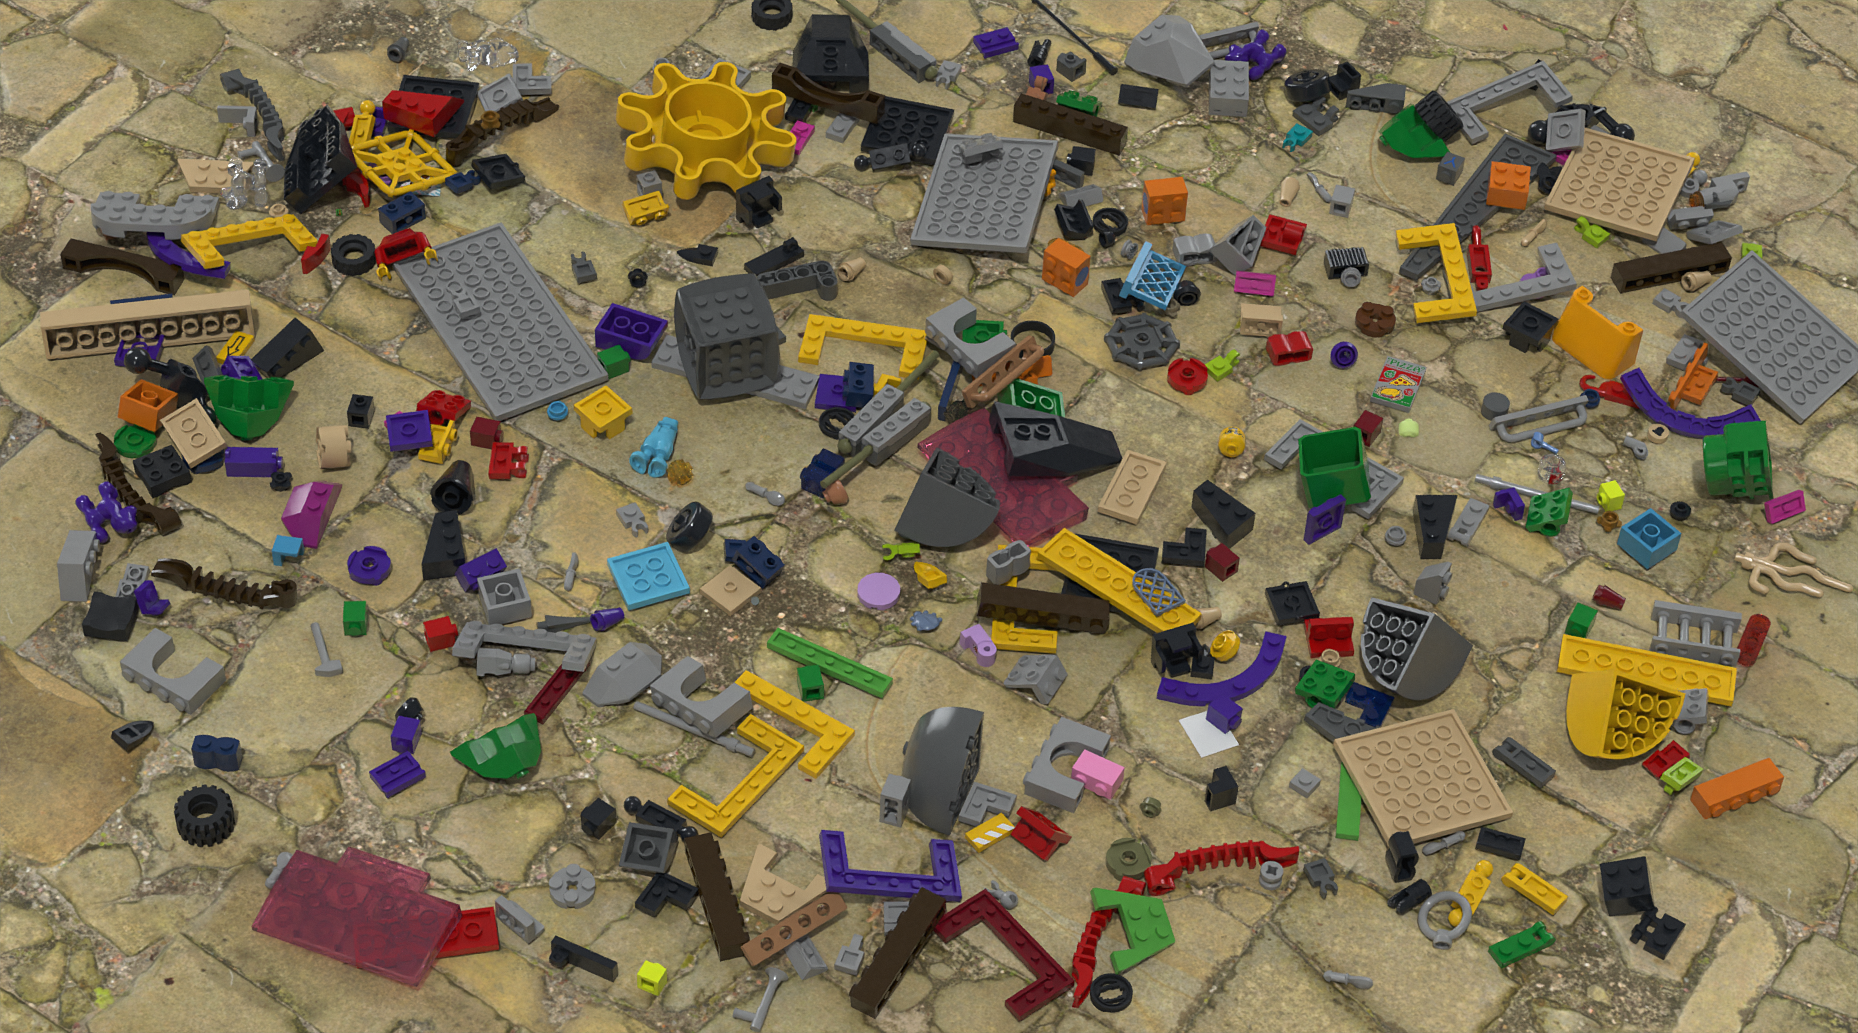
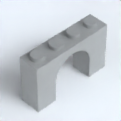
M963 297L927 317L925 333L942 350L951 355L954 361L961 364L969 374L978 378L1014 348L1016 343L1004 332L978 344L966 343L960 340L956 335L974 325L977 309Z
M154 628L120 661L122 676L127 681H133L140 685L143 690L154 693L162 701L173 704L179 711H185L192 715L226 681L224 667L206 657L189 674L183 677L172 679L158 675L156 673L158 667L175 652L172 637Z
M687 656L650 685L651 698L657 706H662L671 714L677 715L688 724L696 726L703 733H708L716 738L753 708L750 691L733 683L713 699L707 701L687 699L690 693L706 681L703 664Z
M1061 717L1058 724L1052 726L1049 740H1044L1040 756H1035L1031 772L1027 771L1024 776V794L1075 813L1083 798L1084 783L1058 773L1051 764L1062 756L1072 755L1080 757L1084 749L1105 758L1109 751L1111 735Z

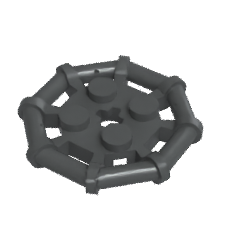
M1144 312L1141 315L1126 318L1118 317L1110 331L1104 335V342L1108 344L1113 360L1116 362L1121 361L1141 371L1142 368L1169 364V359L1173 353L1180 348V341L1176 338L1171 328L1172 324L1168 321L1164 322L1146 315ZM1120 329L1125 330V332H1122V334L1118 333ZM1116 342H1121L1122 347L1118 349ZM1162 346L1168 347L1165 352L1161 350ZM1150 356H1155V357H1156V358H1151V359L1143 360L1145 357H1150Z

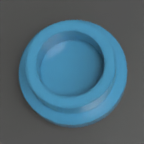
M561 401L552 402L547 409L548 417L553 420L566 418L568 415L567 406Z

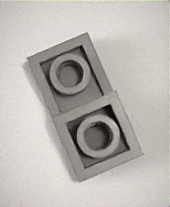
M127 563L123 580L120 579L115 597L135 596L134 590L148 579L150 573L149 566Z

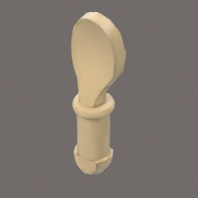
M1542 219L1535 228L1529 230V233L1521 240L1522 246H1528L1539 233L1545 230L1547 226L1546 219Z

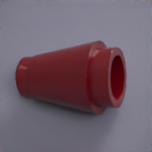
M1598 584L1592 600L1596 601L1598 605L1621 610L1626 598L1608 586Z

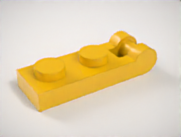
M1515 863L1511 867V872L1505 873L1501 878L1502 883L1506 887L1514 888L1552 915L1567 902V895L1519 863Z

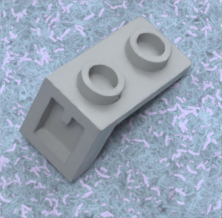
M217 107L220 123H243V128L247 129V136H256L258 125L256 107Z

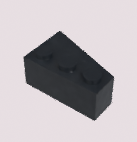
M295 317L251 361L265 377L282 378L322 353L324 349L313 332Z
M1206 480L1193 490L1191 508L1204 525L1209 526L1214 538H1218L1229 549L1253 530L1256 513L1218 486Z
M1458 495L1415 496L1413 518L1420 559L1442 558Z
M457 510L435 513L421 563L423 581L455 577L459 566L465 564Z

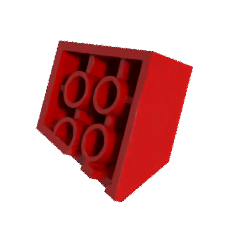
M392 90L382 101L383 115L385 120L435 137L461 107L464 100L451 96Z

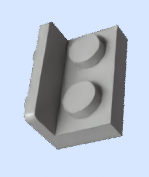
M502 895L495 900L496 917L528 944L544 932V926L516 902L508 901Z

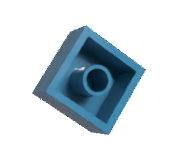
M1650 508L1621 527L1617 544L1646 569H1649L1677 550L1682 533Z

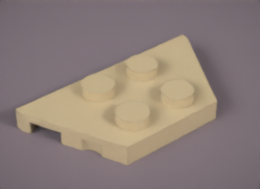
M178 159L179 169L181 168L190 192L230 194L245 179L244 175L248 171L252 172L254 170L253 162Z

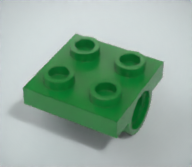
M1069 90V92L1065 91L1057 96L1056 103L1058 105L1097 117L1103 103L1097 101L1098 98L1095 96L1087 95V97L1079 96V92Z
M1570 488L1531 497L1526 528L1529 533L1539 530L1540 533L1548 537L1559 534L1561 525L1568 523L1573 496Z
M1315 660L1295 687V694L1305 697V701L1310 708H1313L1319 702L1335 709L1355 681V674Z

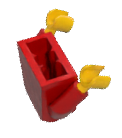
M411 228L385 236L380 245L375 249L377 267H379L376 273L380 280L383 281L382 277L386 274L391 279L392 275L386 267L388 264L424 252L428 265H430L429 259L435 258L438 262L436 251L432 249L426 235L423 232H414Z

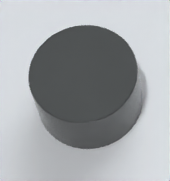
M1488 393L1483 399L1481 414L1490 421L1495 417L1508 414L1510 401L1501 393Z

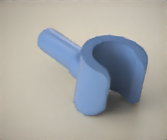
M1534 433L1531 440L1533 448L1539 449L1542 447L1555 454L1558 453V449L1543 441L1544 435L1542 433Z

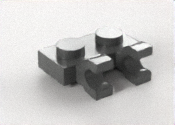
M1321 97L1314 100L1311 105L1306 102L1293 110L1292 116L1319 137L1333 128V123L1338 120L1335 114L1339 112V109L1333 105L1323 115L1320 112L1325 110V106L1322 104L1326 102V98Z

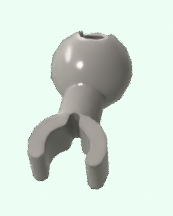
M991 881V888L993 890H987L994 898L996 897L1000 900L1004 908L1012 909L1018 904V897L1015 892H1004L999 889V884L996 881Z

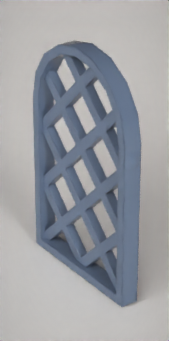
M1145 568L1134 574L1132 579L1134 590L1156 616L1186 603L1182 595L1159 570ZM1147 573H1154V574H1155L1154 577L1146 576V575H1147ZM1136 577L1143 578L1142 583L1135 582ZM1145 579L1153 580V584H1145ZM1156 581L1164 582L1163 587L1155 586ZM1143 587L1151 588L1150 593L1143 592ZM1153 590H1162L1161 595L1153 594ZM1164 591L1172 592V596H1163ZM1151 598H1160L1159 603L1151 602ZM1162 599L1170 600L1169 605L1161 604Z

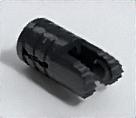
M1045 39L1042 45L1039 40L1035 41L1027 60L1030 67L1044 65L1051 47V40Z
M1419 879L1390 897L1387 904L1392 909L1397 908V912L1403 914L1432 896V891L1425 880Z

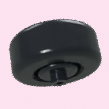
M1321 69L1303 70L1288 77L1284 83L1287 98L1294 102H1307L1319 99L1327 95L1332 88L1328 72Z
M700 502L689 503L679 511L669 525L666 533L667 542L680 552H687L693 549L707 534L713 520L712 512Z

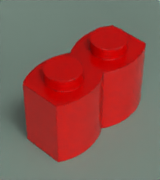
M1294 331L1287 335L1274 334L1267 338L1266 350L1273 365L1282 366L1291 362L1300 363L1312 359L1313 347L1304 331Z

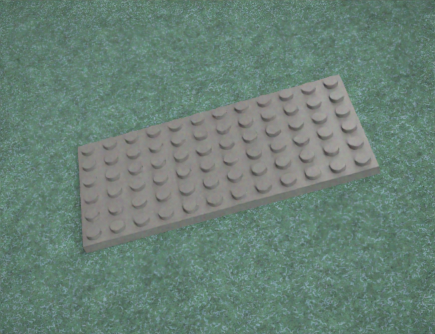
M502 222L433 246L432 249L436 251L438 262L435 258L429 259L430 265L426 263L424 252L392 263L393 269L494 420L501 421L608 380V373ZM461 286H465L467 295L473 294L479 304L480 313L461 319L453 305L451 289H454L456 293H461Z

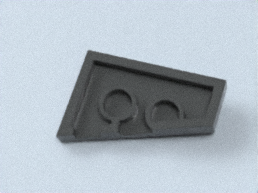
M1319 702L1304 717L1305 722L1332 742L1338 738L1381 728L1380 726L1375 728L1367 725L1365 720L1360 718L1355 720L1347 717L1342 711Z

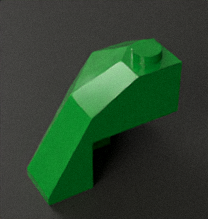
M1411 103L1385 123L1378 131L1381 135L1379 139L1385 147L1388 145L1391 149L1411 158L1444 157L1447 151L1450 152L1443 140L1438 138L1417 113L1414 104Z
M217 375L204 378V384L217 418L232 435L240 436L241 440H253L254 437L262 436L278 421L294 386V381L280 377L257 380V376H241V379H237L228 375Z
M535 713L522 715L507 726L494 728L478 739L462 743L451 750L450 754L483 777L505 779L517 777V779H521L530 774L529 769L536 766L541 753Z

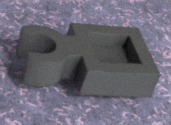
M581 252V258H576L574 254H571L572 271L577 283L597 279V273L592 261H586L585 252Z
M1727 377L1726 382L1721 386L1722 392L1732 393L1733 399L1746 405H1752L1761 390L1744 381H1741L1740 384L1736 383V380L1731 377Z
M1325 858L1304 864L1303 870L1313 887L1320 886L1322 898L1327 896L1326 889L1332 890L1333 894L1337 895L1338 886L1334 882L1335 875Z

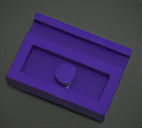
M1008 27L973 36V43L980 53L983 54L984 59L1019 49V43L1015 41V37Z
M406 751L369 771V775L377 787L385 793L386 798H389L424 779L426 772L424 769H421L420 764L410 752Z

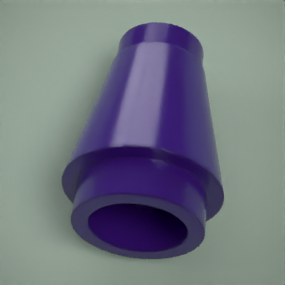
M620 607L596 610L590 616L591 625L596 631H604L623 620L624 612Z

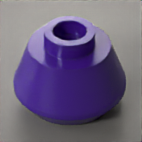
M1343 341L1337 343L1332 348L1330 358L1336 367L1347 369L1357 361L1358 351L1352 343Z

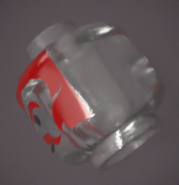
M1553 453L1544 455L1539 461L1537 476L1546 484H1558L1565 475V460Z

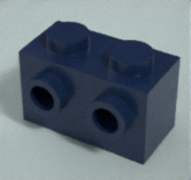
M411 191L378 208L380 224L391 234L405 230L426 219L425 204Z
M849 362L848 370L844 369L843 382H846V385H843L842 397H846L845 406L863 408L872 399L873 364Z
M755 536L737 549L732 559L762 589L780 575L785 565L780 557L774 555L766 547L765 543L758 540Z

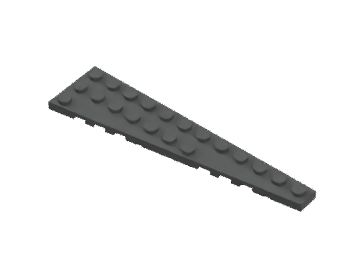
M1505 133L1433 226L1455 223L1459 242L1461 243L1472 233L1473 226L1478 225L1480 227L1502 208L1500 206L1486 205L1488 178L1492 161L1531 166L1530 184L1538 177V166L1543 162L1549 167L1556 161L1557 155ZM1439 246L1415 248L1400 266L1399 273L1417 281L1442 259Z

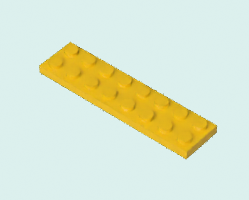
M1063 528L1038 552L1037 558L1102 599L1109 600L1110 604L1156 633L1189 623L1196 625L1201 620L1202 613L1186 603L1156 616L1132 586L1135 571L1066 528ZM1136 577L1135 582L1142 583L1143 578ZM1145 579V584H1153L1151 581ZM1143 587L1142 591L1150 593L1151 588ZM1154 589L1153 594L1161 595L1162 590ZM1164 591L1163 596L1171 597L1172 594ZM1152 597L1151 602L1159 603L1160 598ZM1162 599L1161 604L1169 605L1170 600Z
M1566 634L1562 636L1557 672L1572 675L1575 673L1615 669L1677 691L1707 688L1708 702L1732 707L1737 668Z

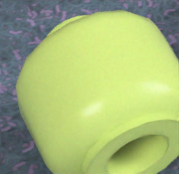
M1405 419L1399 423V435L1403 437H1417L1419 435V424L1412 419Z

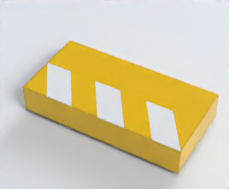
M1000 813L966 832L965 839L980 853L1008 837L1015 826L1003 813Z

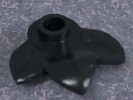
M1543 162L1538 166L1537 174L1540 179L1538 186L1542 192L1550 194L1562 171L1561 166L1549 169Z

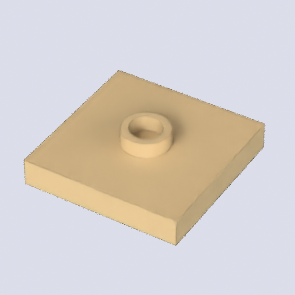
M731 565L700 588L701 595L729 616H732L750 602L752 597H756L761 593V587Z

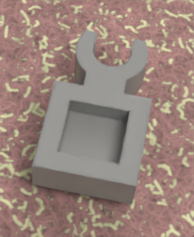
M944 60L938 70L936 87L940 83H945V89H949L950 81H956L962 71V65Z
M461 286V293H456L454 289H451L453 305L461 319L480 313L479 304L473 294L467 295L465 286Z
M1665 288L1653 299L1652 303L1667 313L1674 311L1679 318H1682L1679 315L1680 312L1689 305L1686 302H1680L1681 297Z
M635 502L616 509V515L625 529L632 527V535L634 537H638L639 529H642L646 534L648 533L645 516Z

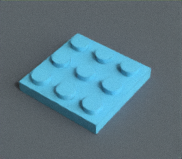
M668 542L607 559L608 568L628 611L690 593V587Z

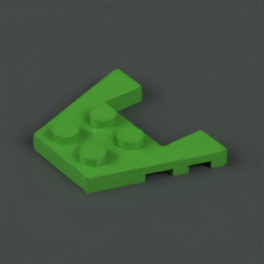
M1092 888L1090 891L1096 911L1118 908L1131 949L1113 951L1110 955L1116 975L1175 943L1162 899L1101 888Z

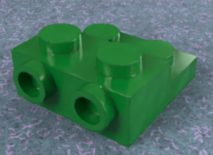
M976 320L974 325L963 330L962 341L978 344L1002 332L1007 335V330H1003L1004 321Z

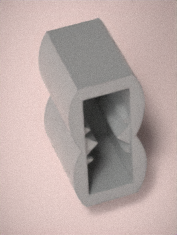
M1199 234L1194 237L1180 236L1173 241L1172 250L1178 263L1192 266L1197 263L1210 264L1217 261V258L1209 251L1215 244L1211 234Z
M1018 540L1007 545L1005 549L993 552L987 558L986 576L993 584L1000 585L1010 580L1012 576L1024 573L1030 567L1031 549L1022 540Z

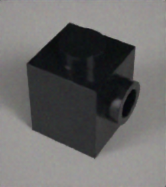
M1073 146L1072 153L1067 155L1066 164L1085 172L1084 175L1092 176L1096 149Z
M352 395L347 410L348 426L369 429L375 412L373 396Z
M597 798L590 806L585 807L580 815L581 829L587 835H592L598 840L617 823L616 808L600 798Z

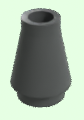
M401 37L387 48L388 58L394 62L403 60L409 46V40Z

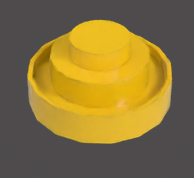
M1223 631L1213 640L1210 647L1211 655L1221 662L1233 658L1238 652L1240 638L1233 631Z

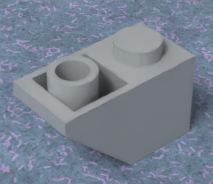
M1444 562L1425 567L1416 580L1414 595L1435 605L1438 604L1441 598L1445 599L1449 592L1447 585L1453 574L1450 572L1452 563Z

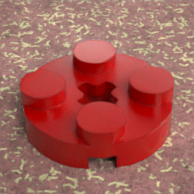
M1179 358L1169 365L1167 382L1176 390L1182 391L1183 394L1192 395L1206 386L1208 369L1204 363L1197 359L1190 358V361H1183V358Z

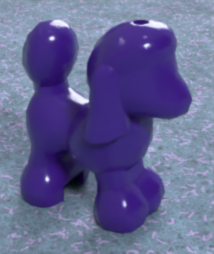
M1261 29L1257 32L1254 42L1244 45L1243 48L1235 44L1229 46V53L1225 56V60L1256 62L1258 66H1254L1249 70V79L1258 80L1263 76L1264 71H1268L1273 64L1279 63L1285 58L1286 48L1282 44H1277L1271 53H1266L1264 46L1267 44L1266 41L1269 39V34L1264 29Z
M108 481L98 486L102 500L97 507L86 495H81L75 500L77 508L85 515L87 525L91 528V531H96V539H99L101 544L107 542L109 538L107 531L101 527L106 520L110 521L113 529L121 534H129L137 529V522L135 520L137 508L134 506L122 508L120 502L116 500L118 497L117 489Z

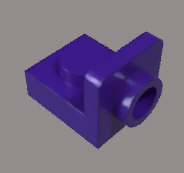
M375 107V112L372 115L376 120L371 137L379 135L383 137L388 120L384 119L383 107Z
M1515 487L1502 489L1495 493L1493 501L1495 509L1505 506L1507 513L1511 514L1514 521L1523 518L1525 504Z
M145 580L134 590L141 614L157 616L162 614L170 605L169 599H159L153 580Z

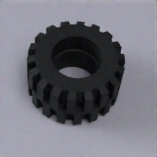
M1432 90L1415 105V109L1422 120L1438 138L1445 142L1464 127L1460 117L1436 91Z
M207 784L198 788L194 786L192 790L184 791V796L178 797V802L174 805L177 830L184 841L188 840L190 845L197 844L198 847H203V845L210 847L213 846V843H221L223 838L227 839L229 837V832H233L235 816L232 800L229 794L225 793L224 789H217V786L214 785L207 787ZM202 814H212L211 816L206 818H197L199 815Z

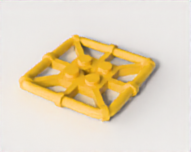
M412 129L383 137L379 135L372 140L351 146L357 167L362 171L363 176L370 179L382 192L391 198L404 195L410 191L428 190L429 187L445 183L446 177L457 174V171L440 155V152L436 148H432ZM406 139L404 147L392 150L387 145V143ZM412 140L426 153L415 155L410 150ZM377 147L382 153L372 154L362 150ZM435 160L443 169L430 167L424 163ZM363 161L375 163L378 167L372 168L371 166H367ZM386 174L392 180L390 187L378 176ZM428 175L434 178L426 180L425 178L422 179L419 176ZM409 179L413 182V184L396 188L398 182Z

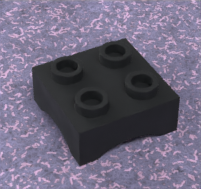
M172 445L133 460L135 473L145 484L152 499L159 497L170 488L192 483L189 469Z
M94 591L89 611L82 622L84 636L128 641L139 610L136 597H113Z

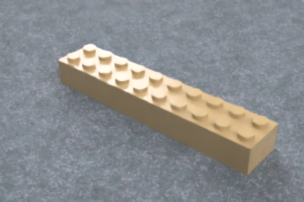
M249 289L40 312V325L46 359L117 352L121 339L126 341L123 349H129L134 343L140 341L145 342L148 346L157 345V339L144 338H153L156 334L165 335L163 347L228 340L236 330L255 337ZM136 332L140 333L144 338H135ZM137 345L135 348L144 347V345Z

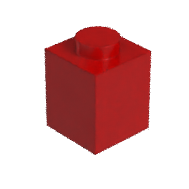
M449 616L423 622L424 636L430 652L454 646L458 631L456 624H451Z

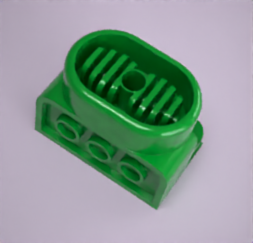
M1766 421L1727 424L1723 427L1724 434L1706 435L1703 437L1704 473L1709 495L1732 494L1733 497L1749 496L1750 499H1754L1756 495H1769V500L1774 499L1771 451Z

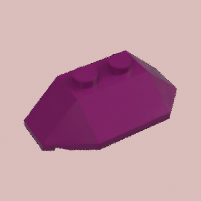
M315 481L293 488L281 521L291 537L303 538L304 547L318 548L341 492L342 484Z

